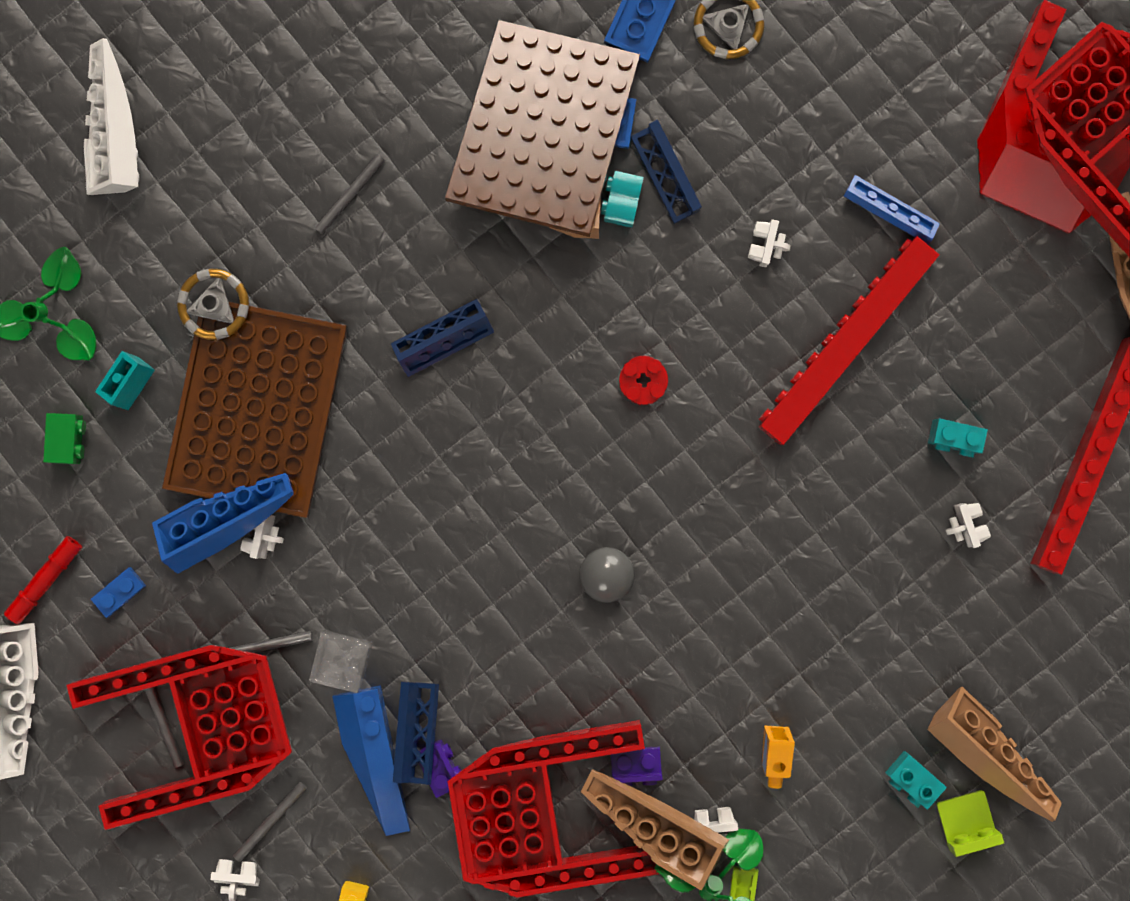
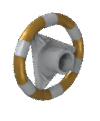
M703 0L695 12L694 31L698 42L708 53L723 59H735L750 53L758 45L763 35L765 20L762 9L756 0H739L745 4L704 15L706 10L717 0ZM750 7L755 21V31L753 36L742 47L738 48L747 11ZM703 21L732 50L714 46L705 35Z
M206 269L196 272L183 284L178 295L177 309L184 327L193 335L207 340H220L234 334L243 325L248 314L249 298L244 285L235 275L221 269ZM217 278L187 310L186 305L189 292L193 286L199 281ZM222 279L227 281L237 291L240 299L235 320ZM188 314L230 323L231 325L216 331H207L191 320Z

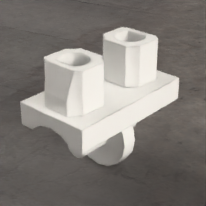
M772 219L770 223L756 222L753 236L765 238L764 247L751 244L748 258L760 262L759 266L767 267L769 265L773 249H775L774 258L781 259L782 251H790L791 245L784 243L785 234L779 233L778 239L775 241L779 224L777 220Z
M960 503L954 505L957 518H949L952 527L946 529L947 535L955 534L957 542L965 538L968 547L976 548L981 546L980 542L990 538L991 535L986 525L974 527L972 519L983 515L980 504Z
M274 515L269 516L254 528V539L244 537L242 540L241 550L250 554L251 558L266 559L268 551H274L276 543H283L284 538L277 536L279 527L273 526Z
M730 807L717 808L718 821L709 822L708 810L694 811V820L717 833L738 830V824L733 817Z
M219 859L216 872L211 873L210 880H214V883L230 884V887L221 886L220 893L229 894V901H236L237 895L245 896L247 890L246 888H239L238 885L259 887L260 879L257 877L256 863L242 862L241 873L238 875L232 874L233 861Z

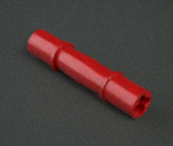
M66 536L54 552L48 556L49 560L33 576L25 589L19 591V595L6 609L4 615L13 623L20 625L31 610L38 605V600L52 586L63 569L66 570L68 568V565L83 547L75 539Z

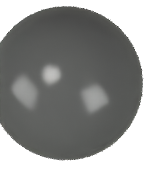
M604 547L596 549L586 556L581 564L579 577L584 591L591 598L609 603L620 600L631 590L635 573L632 562L627 555L618 549Z

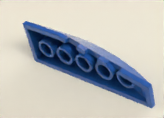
M284 473L256 482V485L250 487L243 485L235 488L236 491L230 493H216L210 499H196L154 521L152 525L161 561L178 574L242 538L276 512L294 495L288 475Z
M381 685L333 695L342 745L385 835L410 831L401 783L393 782L395 752Z

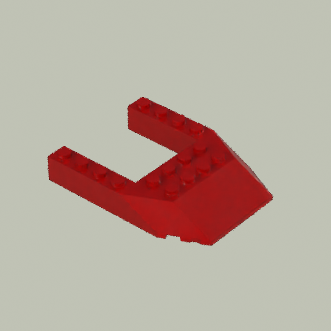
M1043 0L1035 8L977 139V149H979L978 171L980 174L979 192L985 197L1066 233H1070L1089 218L1091 214L1064 185L1041 147L1025 89L1036 80L1067 10L1047 0ZM1130 132L1094 163L1116 189H1118L1130 168Z
M1101 22L1025 89L1039 143L1064 185L1130 258V204L1094 165L1096 161L1130 132V33L1124 30H1116L1113 26Z
M209 645L89 677L66 685L72 709L169 683L193 770V777L106 800L98 807L104 830L249 791L292 753L266 655Z
M640 720L545 735L494 747L449 779L447 782L463 881L479 884L491 890L502 891L518 898L659 874L654 869L656 863L651 859L652 857L638 846L562 858L547 766L645 749Z

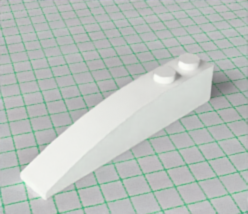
M102 38L90 45L88 78L92 79V84L89 87V91H87V101L91 102L90 116L86 115L85 125L90 126L89 139H84L87 195L123 193L137 188L139 182V173L137 171L138 151L125 86L108 40Z
M34 623L0 626V780L24 774L28 741H26L28 728H31L32 718H30L32 703L34 704L35 694H33L35 680L38 679Z

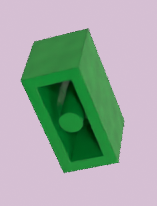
M46 413L43 462L81 463L85 453L84 445H82V435L86 431V422L83 420L82 415Z

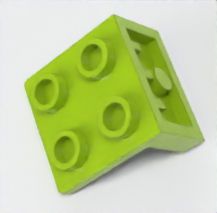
M983 790L936 803L949 851L956 857L1004 844L1002 834L995 829Z

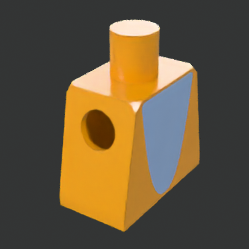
M764 726L762 767L765 776L768 777V787L782 788L783 778L791 777L795 742L789 727Z

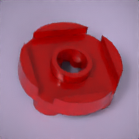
M650 356L634 357L624 365L620 373L619 386L621 392L628 400L635 404H652L665 393L668 386L667 371L659 360ZM640 374L650 377L651 381L647 383V387H642L641 383H637L636 380L640 378Z

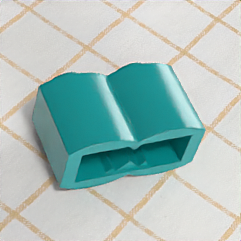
M619 171L614 172V177H608L606 191H610L608 201L603 200L600 213L605 215L604 222L633 227L644 177Z

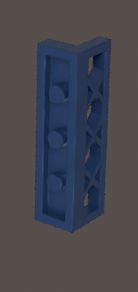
M658 119L649 123L648 128L632 135L630 138L675 224L699 212L702 206ZM650 134L654 141L652 151L642 148L638 139ZM645 153L650 155L649 160L647 159ZM653 156L663 159L665 163L663 173L652 169L650 163ZM667 168L671 175L665 174ZM656 175L661 176L660 182L658 181ZM664 177L674 180L676 184L674 194L663 191L661 184ZM678 190L682 197L676 195ZM666 196L672 198L671 203L669 202ZM677 199L685 202L689 211L676 216L672 208L674 200Z
M475 299L392 342L391 346L400 365L409 377L494 333V330L478 299ZM475 309L478 310L477 314L466 317L469 312ZM455 322L452 327L444 328L446 324ZM433 333L432 337L423 340L425 335ZM408 344L411 345L409 349L403 351L402 353L400 352V348Z
M401 682L393 771L394 783L431 784L439 684ZM422 688L431 689L430 700L426 704L421 699ZM423 713L428 717V725L424 729L419 724V717ZM421 738L426 742V750L422 754L417 749V742ZM419 763L424 767V778L414 777L415 766Z

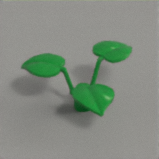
M61 247L48 257L41 271L43 283L54 287L50 292L41 298H37L36 302L22 304L16 300H8L0 304V337L12 341L22 340L32 331L30 322L48 323L63 329L57 335L56 345L58 351L64 357L71 360H91L96 351V337L91 326L81 319H72L67 326L48 319V309L43 304V301L57 293L59 288L64 291L72 290L79 284L81 279V268L78 261L67 247Z
M738 829L737 831L729 832L725 836V838L729 839V842L724 849V853L732 861L718 877L711 875L703 889L699 890L700 896L706 901H751L749 898L742 896L734 900L732 896L720 895L723 890L722 878L735 863L742 870L749 871L760 863L763 856V842L758 832L755 830ZM656 864L654 869L672 889L687 893L696 888Z

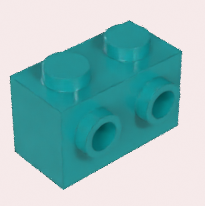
M121 351L95 392L110 405L129 410L155 369L141 358Z
M940 418L934 419L931 425L928 444L936 445V450L950 452V449L960 451L959 455L974 457V454L983 453L988 429Z
M903 751L885 772L890 777L888 782L899 792L902 788L908 792L907 799L917 808L922 805L928 810L947 788L906 751Z

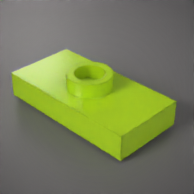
M734 865L729 896H732L734 900L742 896L755 901L759 870L753 868L749 871H744L739 866Z

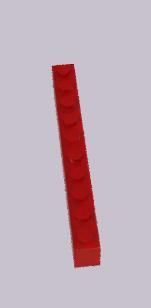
M918 236L911 241L906 239L898 249L901 254L896 260L892 257L883 267L886 272L882 277L876 276L867 287L870 289L865 297L859 296L852 305L854 311L849 316L845 314L836 324L839 329L835 334L829 333L821 342V345L824 346L818 354L816 352L812 353L805 362L808 367L803 373L798 371L790 380L793 385L786 392L783 389L774 400L777 403L772 410L767 408L758 419L761 421L758 428L779 445L786 443L939 257L940 254Z
M1130 337L1122 339L1030 563L1051 573L1062 575L1130 410Z

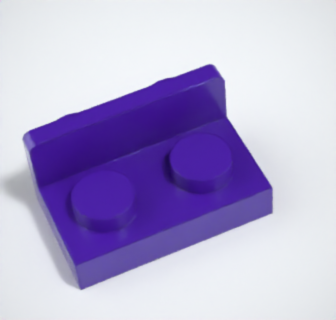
M442 739L434 743L431 784H429L436 798L449 792L447 781L462 771L459 765L455 767L451 759L454 757L449 744H444ZM426 747L419 750V752L422 754L426 750ZM419 763V765H420V767H421V769H422V771H423V773H424V767L422 766L421 763Z
M645 747V749L611 754L612 778L629 786H632L633 782H643V785H656L657 781L663 780L660 747Z

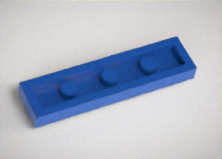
M856 175L851 180L844 194L845 198L914 237L918 236L928 245L933 240L940 225L937 221Z

